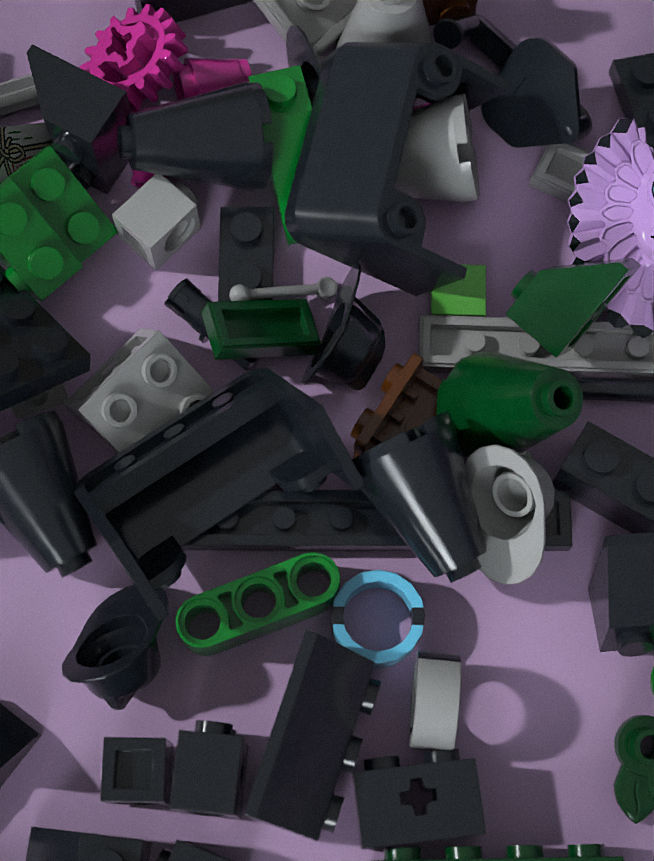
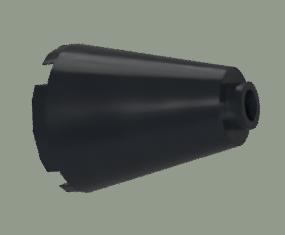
M245 81L129 113L126 118V124L117 127L120 159H128L132 170L248 191L265 188L271 175L273 162V142H264L262 125L272 124L266 93L260 83H248Z
M53 410L15 424L17 430L0 438V522L46 574L58 569L61 577L64 578L93 562L89 551L98 546L91 519L74 494L75 486L80 480L63 421L60 420L57 412Z
M449 411L422 422L421 426L414 427L406 432L404 431L352 459L365 483L360 489L433 577L446 574L451 583L482 567L477 557L484 554L487 549L455 424Z

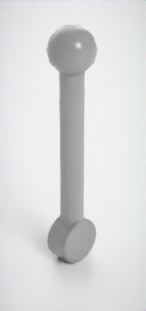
M322 277L316 284L249 289L245 285L238 284L231 288L229 298L231 301H249L316 295L321 300H329L337 293L338 286L331 277Z

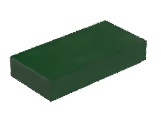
M307 299L207 302L201 312L215 360L315 355L322 345Z

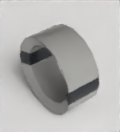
M417 650L410 707V748L453 751L457 734L461 690V657L459 654Z

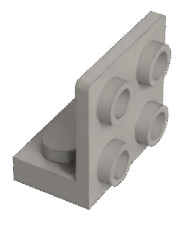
M140 328L63 405L78 420L92 425L120 453L215 391L159 330Z

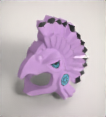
M634 118L618 119L609 134L599 138L594 150L584 156L583 168L573 177L575 191L568 198L571 213L567 224L571 235L567 245L574 254L569 264L633 258L641 264L639 269L606 308H608L607 320L614 328H624L630 325L632 330L643 339L649 337L654 332V149L647 144L645 127L638 128Z

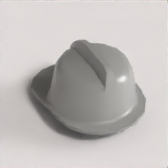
M497 444L483 446L471 454L465 464L487 549L484 554L477 557L482 566L479 570L489 579L504 585L521 583L536 572L543 560L546 542L545 520L554 506L555 489L550 475L540 463L533 459L531 452H516L511 448Z

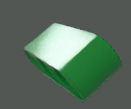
M317 552L305 553L197 594L184 601L178 609L175 620L177 632L186 647L193 653L211 656L299 623L332 608L334 599L340 590L339 569L334 561L325 554ZM313 571L322 573L330 582L328 590L322 595L315 597L305 595L297 586L298 581L304 574ZM257 592L268 593L276 601L272 612L261 618L251 617L243 610L246 599ZM208 612L220 618L219 630L209 639H196L190 635V623L197 615Z

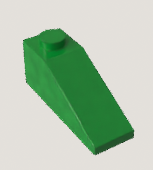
M300 65L248 76L249 82L261 84L266 93L271 111L272 124H262L264 142H273V162L270 181L287 245L297 243L286 228L285 210L312 111Z

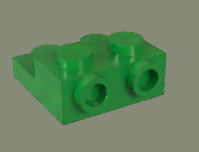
M51 145L44 147L0 183V260L7 268L3 272V277L18 291L26 290L35 300L42 302L83 267L81 264L118 233L111 221Z

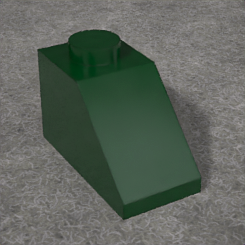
M633 258L553 266L540 270L538 273L531 270L518 282L511 292V296L516 301L505 315L557 358L573 349L639 269L641 264Z

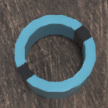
M383 570L362 572L345 582L334 599L331 613L334 641L374 661L373 668L375 669L394 666L408 657L421 638L425 621L422 598L413 585L398 574ZM373 588L390 590L399 596L408 607L411 618L410 632L404 641L394 648L382 651L365 649L354 642L346 631L343 619L345 608L352 597L363 590Z

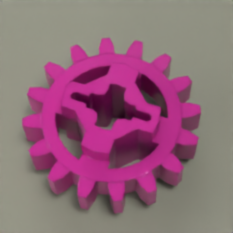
M146 4L140 14L133 7H130L126 12L125 19L120 21L113 16L110 18V25L104 31L97 30L95 36L99 42L96 46L85 48L84 52L90 58V61L80 66L81 69L126 91L130 108L134 112L140 111L142 100L148 98L153 104L158 101L157 93L162 88L171 89L174 86L169 79L171 74L183 71L184 65L177 58L188 53V47L182 41L186 34L162 7L155 11L150 4Z

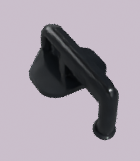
M479 14L443 18L435 24L433 37L436 43L453 49L462 40L469 39L501 68L497 75L509 81L507 91L481 105L485 122L507 144L514 148L567 144L584 139L591 132L592 119L587 110L580 104L577 67L551 41L542 37L526 39L516 46L488 19Z

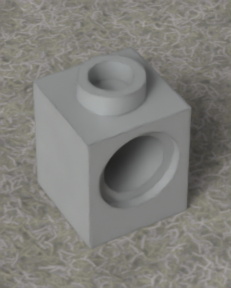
M155 174L112 214L119 238L156 271L201 229L197 209L199 202L195 195L183 183L176 181L172 184L163 175Z

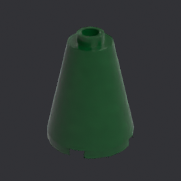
M494 351L478 352L461 358L453 365L455 368L451 371L448 378L442 381L437 395L436 413L439 415L449 411L455 424L461 451L466 454L463 456L467 458L483 446L496 444L511 448L516 452L525 451L572 425L579 417L583 406L581 386L577 379L568 371Z

